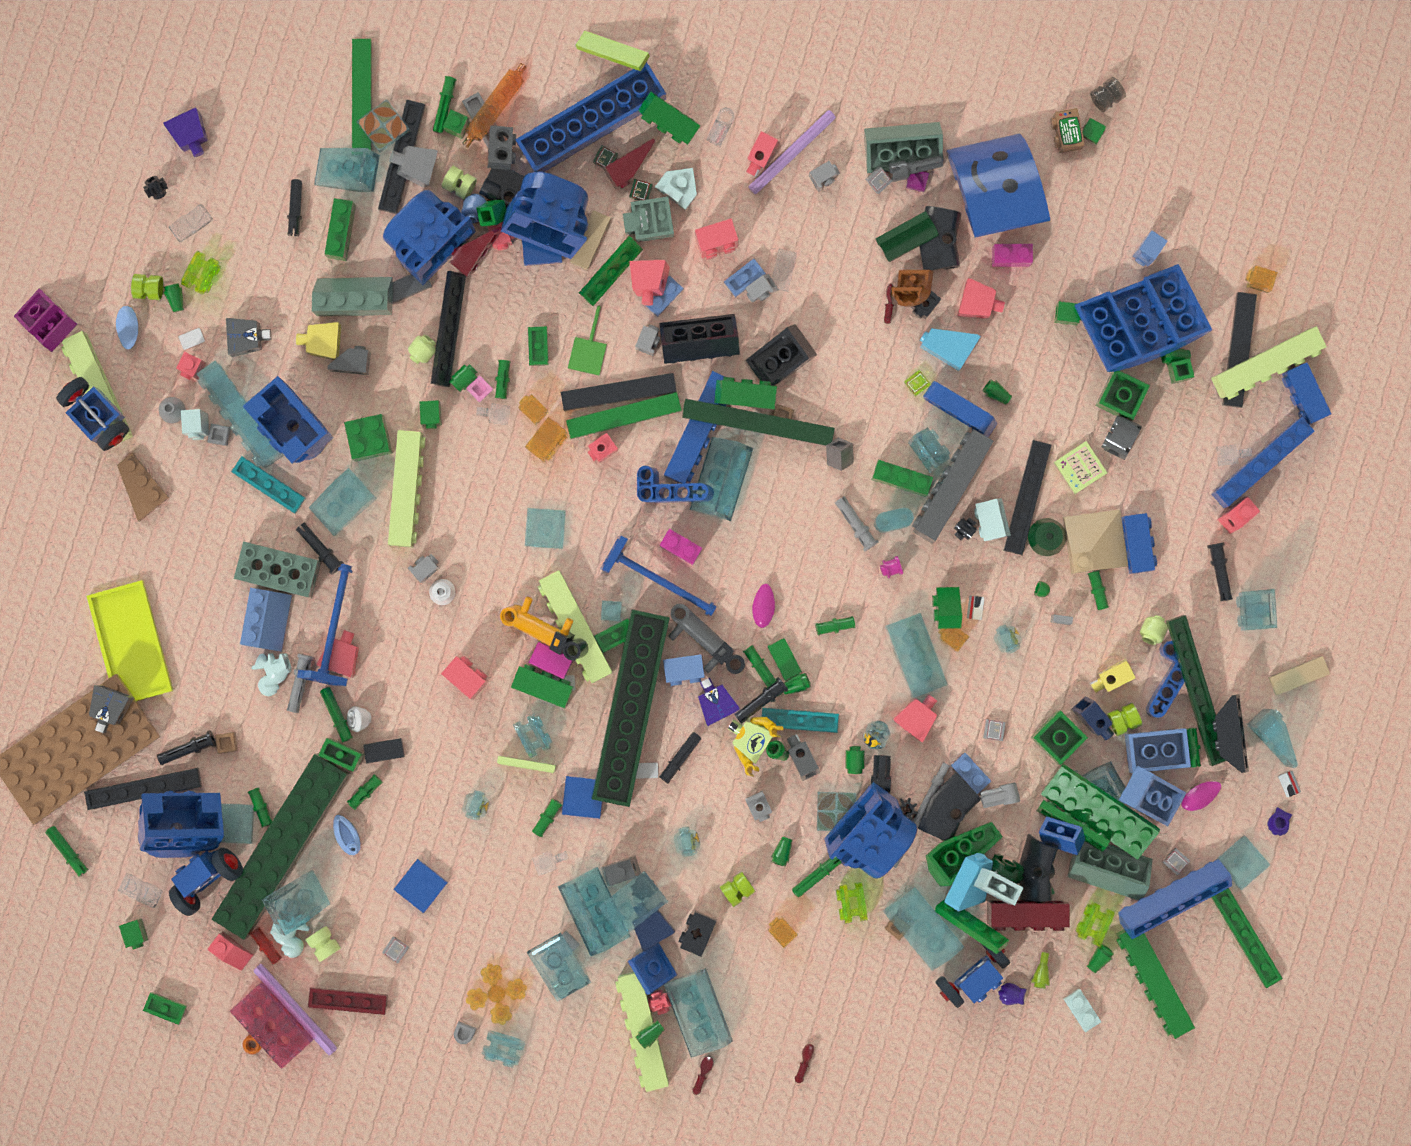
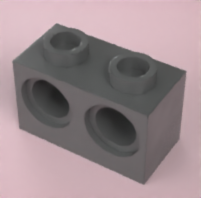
M490 125L487 168L510 170L511 164H515L516 153L512 152V145L516 146V134H513V127ZM505 136L507 141L501 142L498 140V137ZM504 154L507 159L499 160L497 155Z

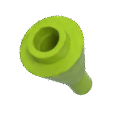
M1041 952L1040 964H1038L1031 983H1034L1036 988L1045 989L1046 986H1050L1047 966L1049 953Z

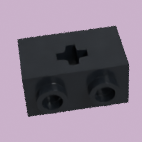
M696 910L694 915L690 913L686 922L689 925L686 932L682 931L678 941L681 943L680 948L702 957L717 919ZM699 928L702 935H698L696 938L693 937V932L691 931Z

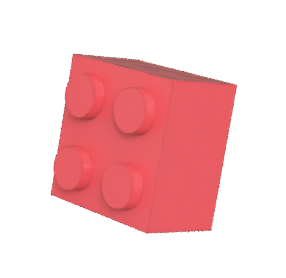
M732 218L695 230V239L701 257L707 260L717 257V254L721 252L725 254L732 253L738 247V237Z
M456 656L441 674L469 699H475L489 682L486 680L488 676L482 670H475L471 667L473 663L465 656Z

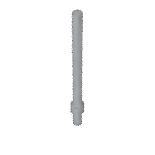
M944 762L937 775H934L932 778V785L917 811L918 814L913 819L917 828L931 796L945 781L943 778L950 766ZM901 858L893 867L897 868Z

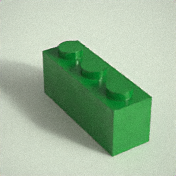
M651 91L638 109L644 121L649 124L654 122L657 124L656 128L664 134L669 132L672 134L671 138L679 144L683 141L688 145L700 128V125L695 120Z
M337 198L333 200L324 253L329 259L347 261L356 209L353 201Z
M723 377V380L716 381L714 403L775 409L777 386H771V382L760 381L759 384H753V380L741 379V382H734L735 378Z
M878 460L871 480L926 497L929 493L933 477Z
M527 664L524 667H518L511 688L566 708L574 688L570 686V681L562 678L557 681L552 679V674L545 671L539 674L534 672V667Z

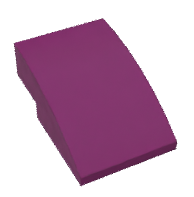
M40 288L14 315L19 323L50 352H53L77 326V323Z

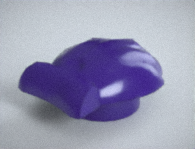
M1279 807L1276 808L1275 813L1269 818L1267 823L1268 829L1273 835L1282 836L1288 832L1289 820L1292 814L1283 811Z
M1005 983L998 991L999 999L1005 1005H1024L1027 989L1020 988L1013 983Z

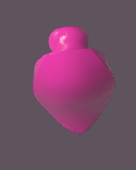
M766 583L757 591L752 606L754 621L760 628H765L769 625L775 610L774 595L771 587Z
M1209 781L1195 786L1183 798L1181 802L1182 808L1188 811H1196L1206 807L1219 793L1221 783Z

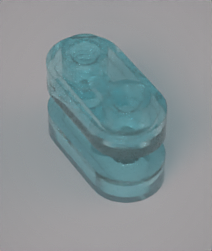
M899 508L880 513L875 518L874 526L877 531L887 533L908 527L913 522L914 516L910 509Z
M534 714L527 717L529 723L522 725L520 721L513 724L530 758L537 755L535 749L542 747L543 751L551 748L550 744L553 743L548 732L544 734L541 728L544 724L540 716L535 717ZM533 730L537 740L531 742L526 732Z
M488 1031L486 1039L491 1041L490 1046L484 1045L481 1054L484 1055V1059L492 1062L499 1060L503 1062L504 1066L511 1068L514 1065H518L521 1057L516 1055L517 1050L524 1049L525 1041L496 1031ZM498 1044L509 1047V1051L498 1049Z

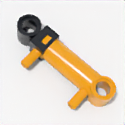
M529 596L525 598L522 606L512 605L501 611L500 619L504 625L513 626L550 646V650L559 655L564 654L568 660H577L588 653L587 642L581 638L574 639L575 635L569 632L573 624L572 619L567 618L562 630L557 629L528 613L533 601ZM511 611L514 613V619L511 616ZM574 646L577 647L578 653L574 651Z

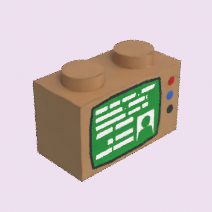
M1078 108L1055 112L1053 118H1051V127L1056 132L1054 144L1056 148H1059V153L1081 150L1085 144Z

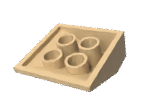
M1120 510L1063 517L1071 574L1128 566Z

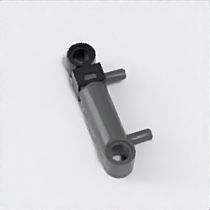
M677 604L671 609V618L678 625L668 637L673 641L683 630L713 657L703 668L707 673H710L718 663L722 665L724 662L726 663V669L732 674H739L743 671L745 667L744 659L739 655H733L732 653L735 650L724 642L687 606ZM679 608L684 609L686 612V616L683 619L675 617V611ZM738 659L741 667L738 670L731 669V660Z

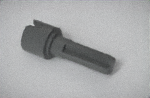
M941 156L911 163H907L904 160L890 163L889 171L893 174L892 182L906 180L910 177V174L940 168L943 166V159Z

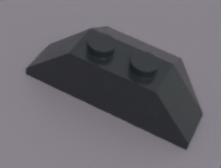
M1236 694L1230 697L1215 716V720H1213L1214 732H1217L1218 736L1215 745L1222 758L1241 773H1246L1249 771L1240 694Z

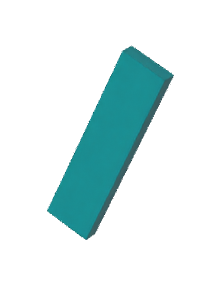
M243 456L240 457L231 471L294 514L297 513L306 499Z
M762 708V717H768L776 726H783L784 729L838 733L839 714Z

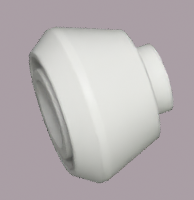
M446 579L436 580L429 590L430 598L438 605L449 604L454 599L456 593L454 585Z
M351 707L347 713L349 728L354 732L365 729L371 723V714L364 708Z

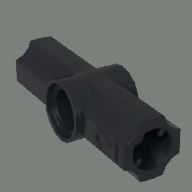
M874 755L871 784L873 782L890 794L891 756Z

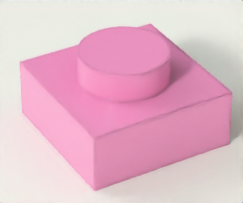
M481 376L466 388L479 403L493 391V388Z

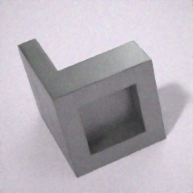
M838 437L826 445L827 465L842 471L853 464V443Z

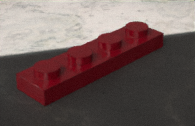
M311 987L308 1008L385 1015L388 995Z

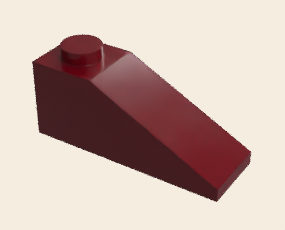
M654 138L603 169L615 189L619 186L623 189L631 184L629 180L634 177L655 143Z
M501 227L461 247L457 246L451 254L453 257L449 263L465 276L474 273L499 236Z

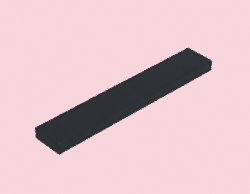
M406 100L401 120L407 128L406 131L397 136L393 151L402 154L405 147H415L425 104ZM392 162L389 164L378 210L393 214L398 213L406 183V178L397 174L398 164Z
M447 271L430 383L442 387H450L449 381L452 375L466 280L464 274L454 271Z
M1236 293L1227 370L1249 359L1257 294ZM1245 390L1238 391L1239 395L1229 400L1227 397L1223 398L1222 405L1242 408Z
M674 373L563 391L561 392L563 410L569 411L670 394L677 391Z
M1032 440L1009 527L1011 536H1007L1003 551L1023 555L1051 444Z
M199 768L88 790L84 791L87 810L140 800L142 799V793L179 792L202 787Z

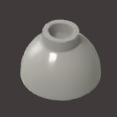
M176 397L165 398L159 405V415L167 423L181 421V410H186L184 403Z

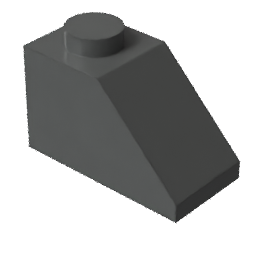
M355 346L354 349L349 348L328 365V370L330 372L368 375L371 352L366 350L364 346Z

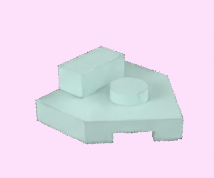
M693 168L667 171L655 186L658 191L668 196L669 199L684 210L688 208L697 196Z

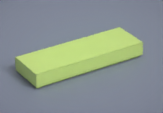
M498 756L497 763L550 773L556 771V765L505 756Z

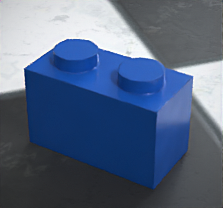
M1047 816L1039 830L1041 841L1058 845L1059 850L1075 855L1079 854L1085 841L1082 827Z

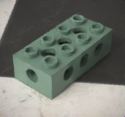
M243 541L234 579L312 598L321 562L316 559ZM261 560L263 566L260 570H257L256 563ZM277 565H280L281 572L280 574L276 575L274 573V568ZM299 570L300 576L294 580L293 572Z

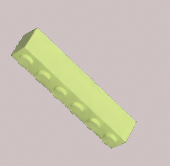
M1316 326L1212 377L1211 380L1220 398L1227 397L1229 400L1238 396V391L1242 389L1247 391L1254 388V383L1260 380L1262 383L1272 378L1271 375L1276 372L1279 375L1288 371V366L1292 364L1297 366L1304 363V358L1308 356L1313 358L1322 354L1321 350L1327 346Z
M81 331L65 338L62 341L63 346L61 349L64 355L69 357L71 361L69 367L72 373L76 374L77 377H83L88 382L89 388L85 394L92 387L100 389L122 413L87 333ZM130 428L122 442L133 437Z
M398 430L388 537V545L413 548V544L417 543L415 524L419 523V513H416V509L421 501V494H418V486H422V475L419 474L420 467L424 465V456H421L422 448H425L426 437H423L421 432Z
M558 570L539 580L540 585L537 587L542 596H547L549 602L546 604L551 614L555 612L558 618L555 622L559 629L562 630L567 618L572 619L573 624L569 632L575 635L574 639L581 638L588 644V653L576 660L577 664H582L584 668L582 674L586 681L590 680L593 684L612 674L613 672L561 572ZM574 646L575 652L578 653L577 647Z
M634 972L620 975L615 984L617 992L622 993L623 1000H620L622 1012L626 1011L628 1019H625L627 1031L631 1030L632 1038H629L632 1050H636L637 1057H634L636 1068L641 1070L642 1076H639L641 1088L645 1087L646 1092L668 1087L669 1081L658 1038L651 1047L648 1046L646 1049L635 1038L639 1031L654 1023L647 994Z

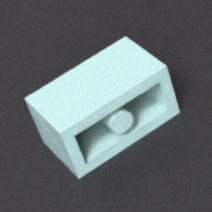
M201 409L181 410L182 434L192 438V440H204V437L209 435L208 413Z
M1002 498L975 504V517L977 520L979 519L981 526L979 527V534L984 541L1011 536Z
M984 868L981 869L974 884L975 887L1011 905L1016 904L1023 890V887Z

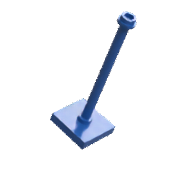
M618 536L601 566V570L609 573L615 562H621L705 610V615L712 616L717 607L713 602L710 604L706 603L624 556V553L621 551L628 539Z
M341 564L338 568V571H341L321 667L318 669V672L298 670L297 678L332 686H346L348 680L347 678L330 675V671H328L348 574L353 572L352 566Z

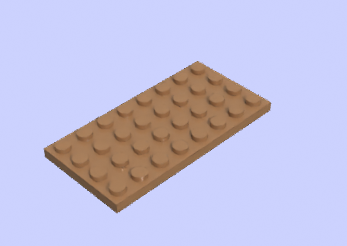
M118 674L113 675L101 684L133 696ZM92 690L0 754V777L33 825H36L160 738V735L135 698L119 725L109 724L106 733L95 730L98 719L89 716Z

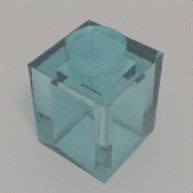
M602 600L601 620L621 622L622 602Z

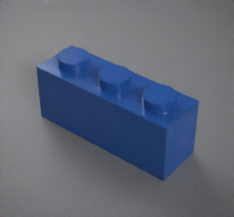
M1304 363L1282 374L1283 384L1291 392V401L1298 407L1299 418L1303 417L1308 424H1312L1331 415L1330 409L1308 363Z
M1147 513L1121 517L1129 574L1154 571L1157 566L1156 555H1153L1152 551L1155 543L1153 536H1150L1149 530L1152 528L1151 518L1147 516Z

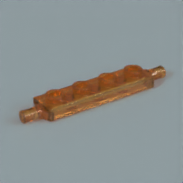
M520 63L515 71L509 69L465 128L468 136L462 144L465 145L467 143L466 148H469L474 140L481 141L490 129V125L494 124L523 84L524 80L521 75L527 68L523 63Z

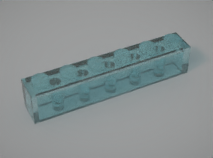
M217 361L212 362L196 373L200 378L197 380L203 389H208L210 392L208 397L214 405H219L221 408L220 414L225 420L229 419L232 424L230 426L231 430L236 436H241L243 439L241 444L247 451L250 450L253 453L252 459L258 467L262 466L266 469L284 456L283 453L280 454L270 445L269 441L271 439L268 440L258 431L256 427L259 425L243 408V405L247 403Z

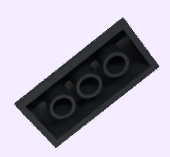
M735 314L659 323L664 364L740 355Z

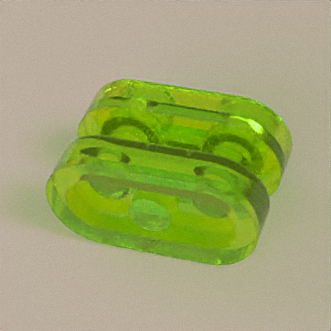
M196 251L182 277L181 285L190 288L194 284L196 285L195 292L203 295L205 292L208 293L212 287L211 281L214 276L218 275L221 266L219 261L212 257L208 262L205 261L206 255ZM201 267L204 268L200 277L197 278V275Z
M862 882L854 883L855 889L848 890L847 884L839 885V889L836 890L837 901H841L842 909H839L840 920H844L845 924L852 923V917L859 916L860 922L868 920ZM850 897H856L858 908H850Z
M1092 902L1091 905H1086L1083 912L1085 915L1083 922L1080 921L1075 932L1078 933L1077 937L1083 940L1088 936L1092 937L1091 944L1099 947L1105 938L1115 912L1107 908L1103 913L1099 911L1101 905ZM1095 919H1100L1096 930L1091 929Z

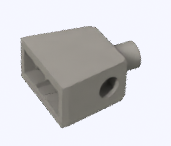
M407 146L403 149L402 154L392 151L389 162L399 165L398 175L421 187L429 186L438 151Z

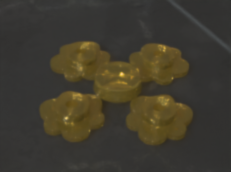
M489 963L487 968L485 967L481 970L483 982H489L492 986L488 991V995L482 992L481 988L476 990L470 989L467 992L466 1003L470 1004L472 1010H477L479 1007L483 1008L489 998L492 1002L496 1003L495 1007L490 1010L492 1015L491 1021L494 1024L504 1025L506 1021L511 1020L512 1013L509 1012L510 1007L508 1005L504 1006L500 1002L504 999L505 994L510 996L511 1000H516L517 998L520 1000L524 999L527 986L523 984L522 979L516 978L514 981L510 980L507 983L508 987L504 991L501 986L497 985L498 980H501L503 977L501 966Z

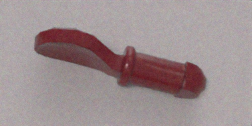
M891 283L886 289L888 304H885V324L891 323L894 304H892L893 284Z
M807 1044L803 1048V1062H800L799 1070L795 1076L796 1083L800 1084L804 1081L806 1070L809 1067L808 1063L814 1052L812 1044Z
M706 1056L701 1062V1074L697 1075L698 1078L692 1088L694 1095L701 1093L704 1081L707 1079L705 1075L713 1068L714 1060L711 1056Z

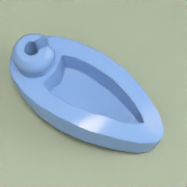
M123 306L116 318L117 334L125 349H132L138 336V319L134 310L129 306Z
M336 815L333 820L336 841L344 852L349 855H356L360 851L359 834L347 818L342 815Z

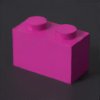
M994 244L992 247V267H1030L1033 263V244Z
M671 529L667 531L659 545L692 566L702 551V547Z
M538 642L528 663L565 679L573 661L568 660L564 654L559 655L549 649L550 646L545 643Z

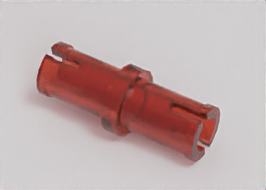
M260 927L249 934L260 947L259 951L266 955L272 965L282 959V956L272 945L273 941H269Z

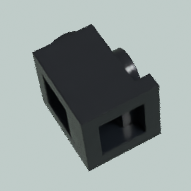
M932 291L925 300L929 303L928 307H924L922 303L911 307L913 314L920 319L923 317L926 320L941 301V298Z

